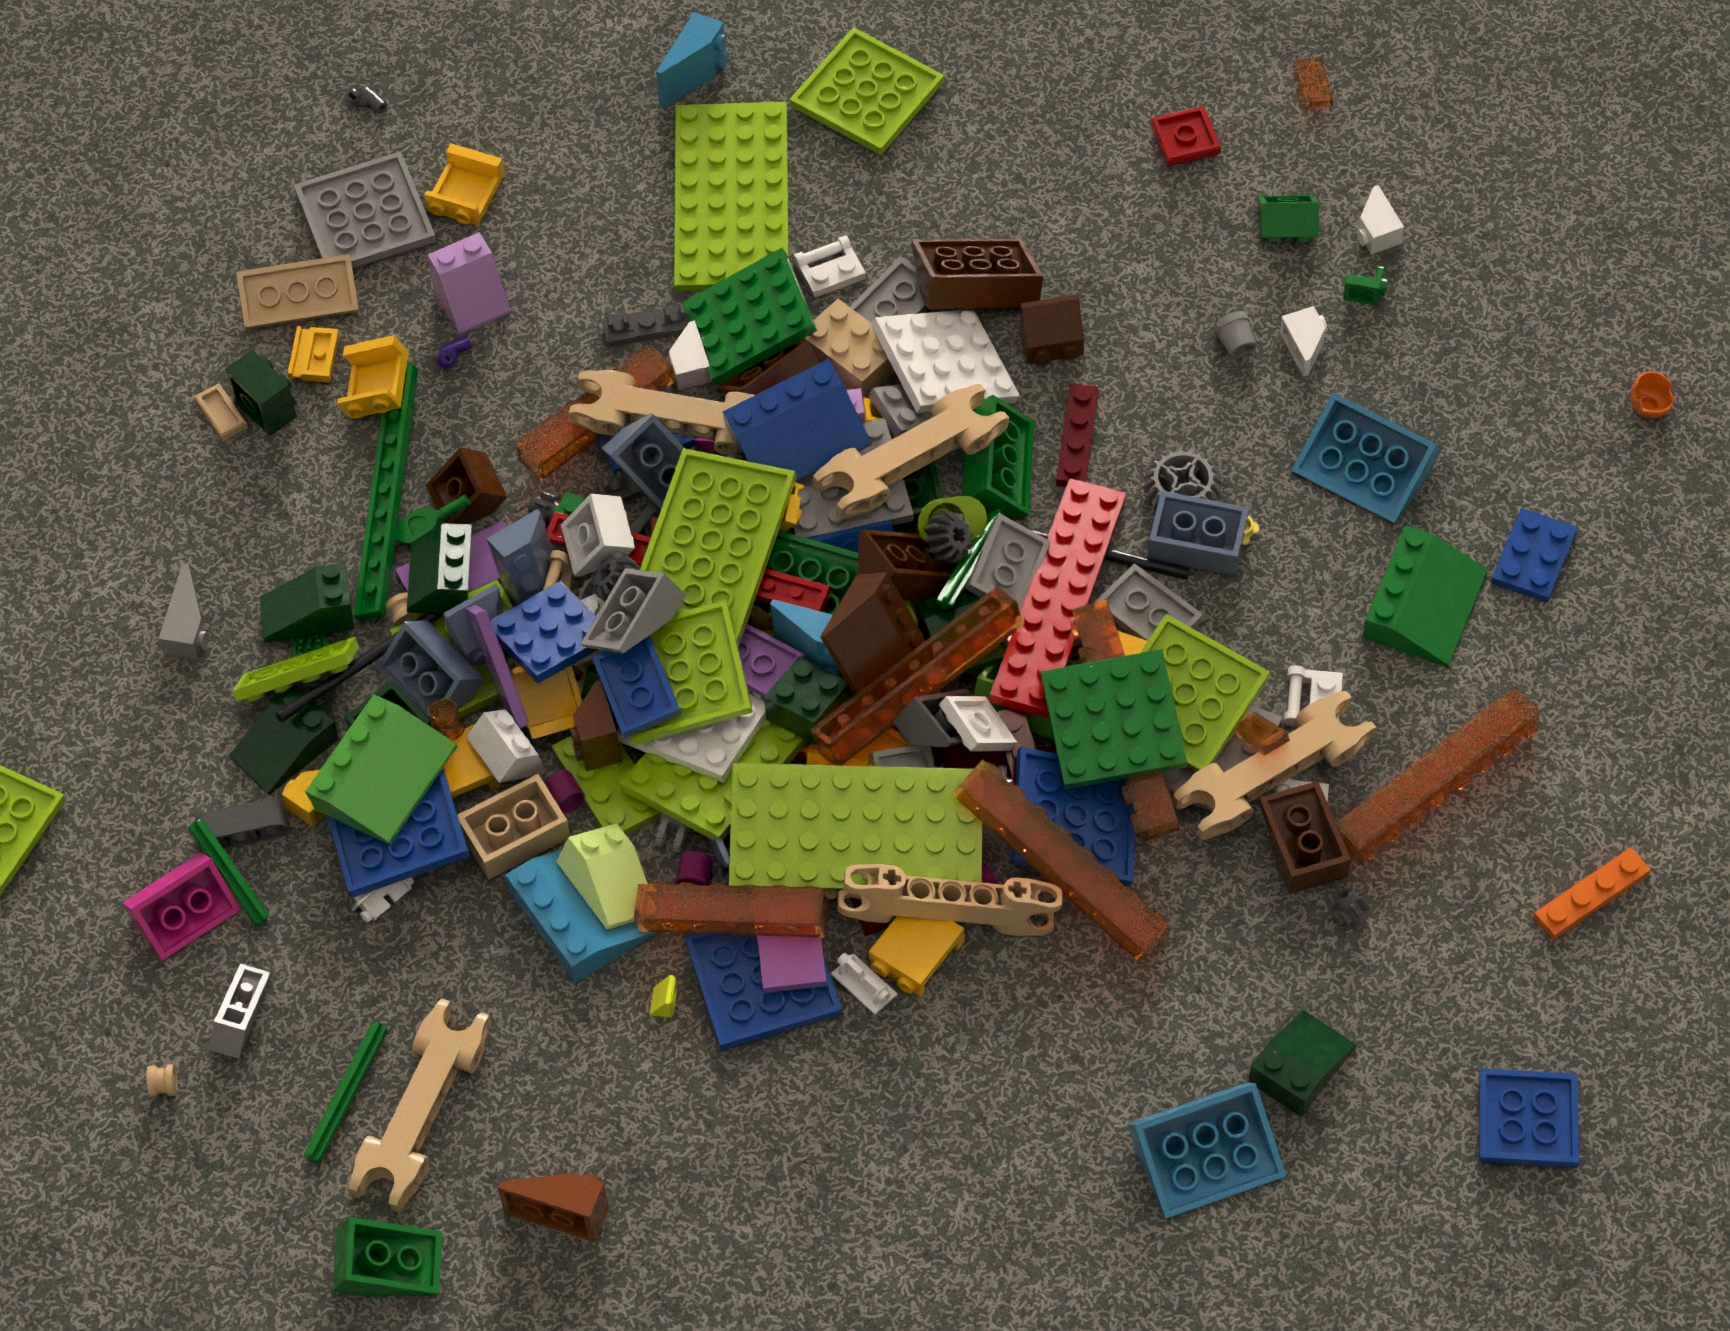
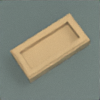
M220 383L194 396L195 402L222 441L248 428L247 422Z

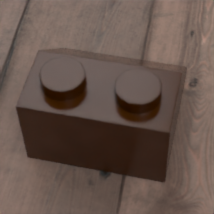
M1078 294L1021 303L1020 338L1027 364H1045L1051 360H1070L1084 355V333Z
M461 447L426 484L437 510L464 494L470 500L471 505L452 515L449 519L444 520V524H468L487 517L507 498L487 453Z
M601 680L596 681L573 714L575 727L570 728L576 760H583L586 771L622 762L617 731Z

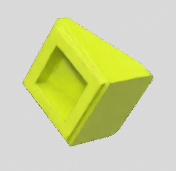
M669 975L654 987L650 1015L674 1016L678 991L674 975Z

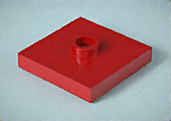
M1204 106L1150 119L1151 128L1167 167L1221 154V146Z

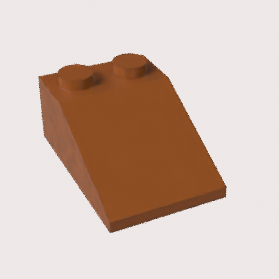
M566 1173L500 1182L498 1186L504 1214L592 1242L596 1241L609 1209L604 1182L597 1176L588 1173L583 1175Z

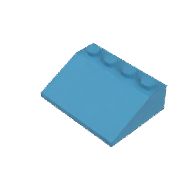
M1332 393L1291 471L1396 524L1428 477L1442 449L1437 444Z
M559 850L532 858L508 872L505 876L510 894L573 982L576 983L654 936V932L644 919L606 930L556 861L562 851Z
M1246 1082L1127 1124L1137 1156L1164 1219L1286 1177L1256 1083Z

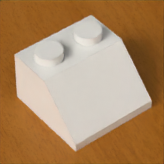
M590 494L561 524L573 574L577 577L598 570L600 562H605L608 555H614L618 552L628 556L635 548L627 521V514L620 496Z
M506 709L484 712L467 735V739L499 783L529 778L536 774L542 775L545 772L538 753Z

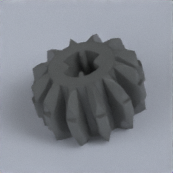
M949 511L930 518L929 525L924 528L927 538L923 541L928 542L929 545L927 552L933 553L934 560L943 561V563H954L968 556L969 548L973 547L970 541V537L973 534L968 530L970 522H964L962 514H955Z
M617 552L614 555H608L606 561L600 562L599 569L595 571L596 576L592 580L594 585L592 592L605 602L625 568L640 570L641 567L625 554L622 555Z

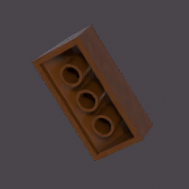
M862 529L859 533L858 575L887 572L900 596L905 601L921 602L929 597L939 596L958 562L943 563V561L934 560L933 553L927 552L928 543L923 541L920 534Z

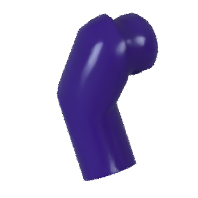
M464 335L442 344L437 356L439 366L444 369L453 367L458 354L472 348L469 337Z

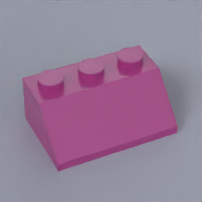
M202 852L122 902L135 926L162 961L241 910L212 859Z

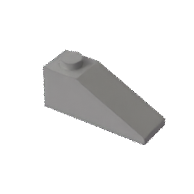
M182 563L158 640L163 654L198 659L201 649H205L207 646L208 632L204 628L189 565Z
M244 964L239 965L214 1020L208 1050L240 1058L271 972Z

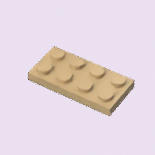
M350 254L236 272L246 330L360 312Z

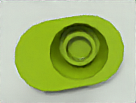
M971 496L935 499L922 509L918 517L917 527L920 536L924 540L927 538L924 528L929 525L930 518L942 512H954L955 514H962L964 522H970L968 530L973 534L970 537V540H973L985 528L987 514L985 507L980 501Z

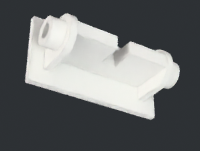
M411 877L356 896L354 899L357 903L351 910L355 911L360 907L362 909L360 916L365 922L376 921L391 906L383 897L388 895L395 903L412 889L411 885L414 883V880Z
M843 953L837 960L840 966L831 973V976L874 1015L898 995L855 954L848 955Z

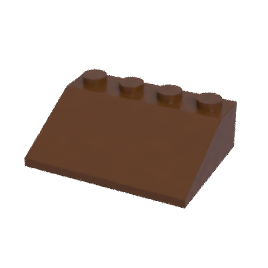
M1022 238L912 239L911 246L921 296L928 309L944 311L947 308H959L970 311L974 308L1000 310L1002 308L1014 307L1021 310V303L1039 301L1041 298L1043 275Z
M888 573L856 575L820 638L871 725L879 727L928 683L938 665V661Z

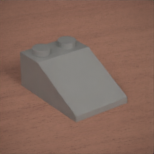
M625 568L583 638L581 645L585 648L623 654L671 621L678 612L686 594L664 573Z

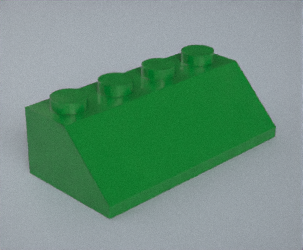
M992 394L984 399L981 405L973 409V411L982 416H989L1000 411L1005 412L1009 416L1008 428L994 439L988 447L972 455H968L965 452L962 496H971L979 500L985 507L987 516L990 511L1000 509L1006 517H1027L1030 507L1034 421Z

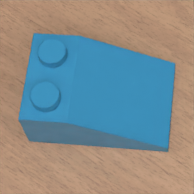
M693 12L656 71L661 107L665 108L715 77L720 68L723 69L725 67L728 53H726L725 44L727 36L724 33V22Z
M772 599L770 606L774 638L804 653L806 660L844 678L820 638L833 615Z

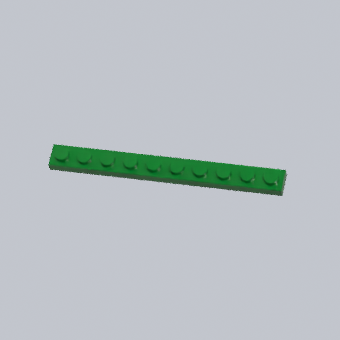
M413 364L406 367L401 408L381 414L353 614L359 622L382 618L386 615L385 604L388 600L418 369Z

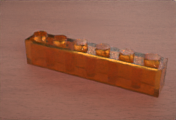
M651 345L637 351L630 360L612 370L633 376L636 380L635 387L662 392L675 382L673 365ZM585 392L576 400L569 401L561 411L553 417L546 418L538 428L531 433L524 434L515 444L518 460L540 482L604 435L577 426L569 420L571 405L595 403L600 399L597 395Z
M653 881L649 884H638L634 920L640 932L825 937L829 902L824 889L814 886H805L802 889L788 888L783 885L763 888L752 884L730 887L721 883H713L710 886H697L689 882H683L679 885H666L662 882Z

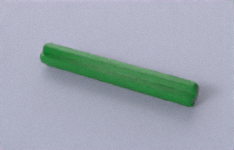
M199 819L188 827L189 832L205 855L212 859L228 888L250 920L255 925L264 923L269 918V913L205 821Z

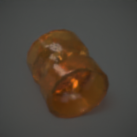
M440 699L429 706L427 712L430 721L434 724L433 729L450 740H455L464 733L465 726L462 718L458 716L459 708L454 700Z

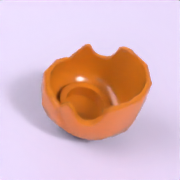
M1648 371L1640 374L1630 391V402L1634 410L1644 418L1657 419L1667 415L1675 400V396H1672L1671 393L1672 382L1670 379L1658 372Z

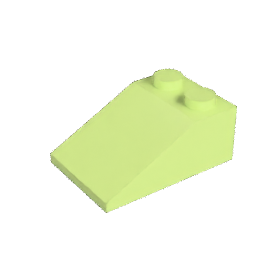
M617 823L568 837L556 862L606 930L656 915L657 908L635 847Z

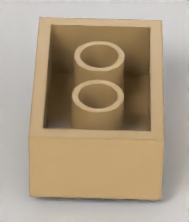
M837 299L814 319L818 331L800 340L808 341L820 363L827 359L830 360L845 388L848 390L861 388L862 399L863 397L867 398L872 388L879 387L895 372L871 326L872 323L840 299Z
M539 774L458 814L466 844L488 880L566 841L570 837L568 821Z

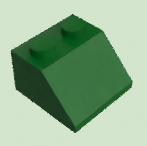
M1314 195L1257 196L1259 234L1261 238H1266L1267 242H1283V237H1295L1297 242L1312 241V237H1319V202Z

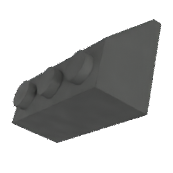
M966 688L913 697L893 723L899 729L902 738L911 745L934 747L963 745L961 736L954 726L947 721L946 714L939 704L946 696H972V694Z

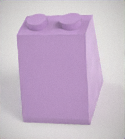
M480 232L428 254L435 296L459 336L511 313L493 254Z

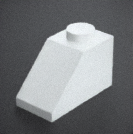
M1379 185L1374 186L1360 217L1359 230H1357L1359 243L1362 246H1366L1370 254L1402 244L1404 231L1403 224Z
M1314 306L1284 315L1281 318L1280 334L1303 377L1309 375L1323 346L1325 332H1327L1326 321L1322 315H1318Z
M691 321L670 349V363L665 364L669 381L675 380L678 390L711 382L707 367L710 365L696 323Z

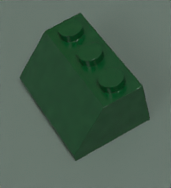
M441 523L411 543L407 613L444 614L468 600L472 525Z

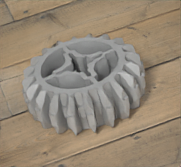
M1179 446L1175 453L1169 448L1165 452V456L1158 453L1155 461H1150L1148 470L1144 473L1143 491L1146 494L1145 499L1147 503H1152L1153 512L1157 510L1161 491H1165L1160 482L1165 484V488L1169 489L1171 493L1218 501L1222 496L1223 478L1220 475L1219 466H1214L1212 457L1205 459L1203 451L1194 454L1192 447L1188 452H1183ZM1195 476H1199L1204 481L1206 486L1200 484L1201 481L1198 480Z

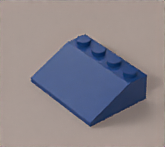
M829 359L722 411L725 426L745 461L795 471L797 475L796 483L815 474L842 451L856 448L859 452L872 445L851 399Z

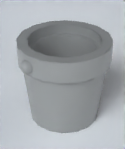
M1232 312L1220 318L1213 325L1212 330L1217 339H1220L1231 358L1236 359L1248 355L1257 347L1246 312Z

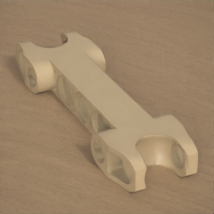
M587 370L579 373L578 388L586 393L597 395L600 399L592 404L571 405L569 420L573 424L595 433L615 436L625 425L628 426L653 413L671 433L715 440L713 447L718 453L727 456L732 454L734 457L743 458L725 426L722 411L755 395L729 392L726 394L724 402L637 388L635 387V378L623 372Z
M981 384L955 390L940 398L934 404L931 410L934 417L862 456L856 448H849L835 455L813 475L812 485L817 491H825L832 487H842L850 492L837 503L836 514L840 519H849L868 513L888 500L891 495V490L888 486L959 447L968 455L975 454L988 447L994 439L1008 428L1009 416L1001 411L989 416H982L973 411L984 401L986 390Z
M1341 691L1331 696L1320 698L1298 713L1295 721L1300 726L1299 728L1226 772H1223L1217 763L1207 765L1194 773L1173 794L1172 803L1177 809H1183L1194 803L1204 804L1211 809L1212 813L1197 826L1198 831L1196 834L1201 840H1207L1214 836L1228 833L1245 823L1253 815L1254 809L1250 806V802L1323 758H1326L1332 767L1345 763L1373 739L1377 727L1372 721H1366L1355 727L1345 726L1338 721L1337 717L1350 706L1352 697L1347 691Z
M852 865L846 868L844 872V889L838 893L837 911L846 917L867 922L887 923L893 920L895 916L993 925L996 931L1005 935L1043 936L1053 931L1054 912L1060 910L1062 906V889L1051 883L1027 878H1011L1004 885L907 876L902 869L893 865ZM861 874L866 877L868 884H855L851 880V876ZM1042 892L1050 893L1054 896L1055 902H1040L1038 895ZM846 898H857L861 900L862 905L858 908H849L844 903V900ZM1030 916H1042L1047 924L1036 926L1032 923Z
M440 999L432 1011L425 1017L416 1033L412 1046V1052L422 1056L382 1140L369 1135L363 1141L356 1155L355 1166L348 1189L351 1196L360 1198L374 1180L380 1178L389 1179L394 1182L389 1195L388 1204L391 1206L390 1210L397 1213L403 1210L408 1200L418 1190L427 1172L429 1157L420 1154L419 1151L458 1070L470 1074L474 1073L484 1054L486 1038L491 1025L488 1014L480 1012L475 1017L471 1026L465 1030H451L447 1027L452 1011L450 1001Z

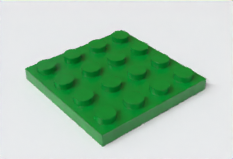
M783 248L776 250L683 302L689 321H695L710 365L707 367V370L716 386L818 331L788 255Z
M1162 649L1041 671V680L1064 789L1187 767L1188 762Z

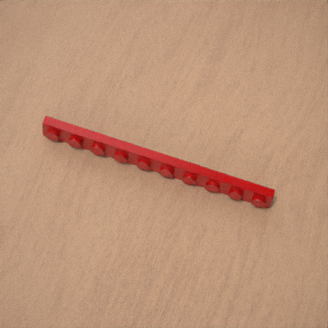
M554 512L547 529L551 544L567 548L561 524L570 515ZM631 532L635 548L628 557L632 558L641 567L651 537ZM765 569L755 600L771 603L772 599L823 612L831 594V588L825 584Z

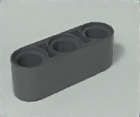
M276 798L208 811L199 814L195 818V821L199 819L205 821L223 849L282 837L288 832L283 802Z

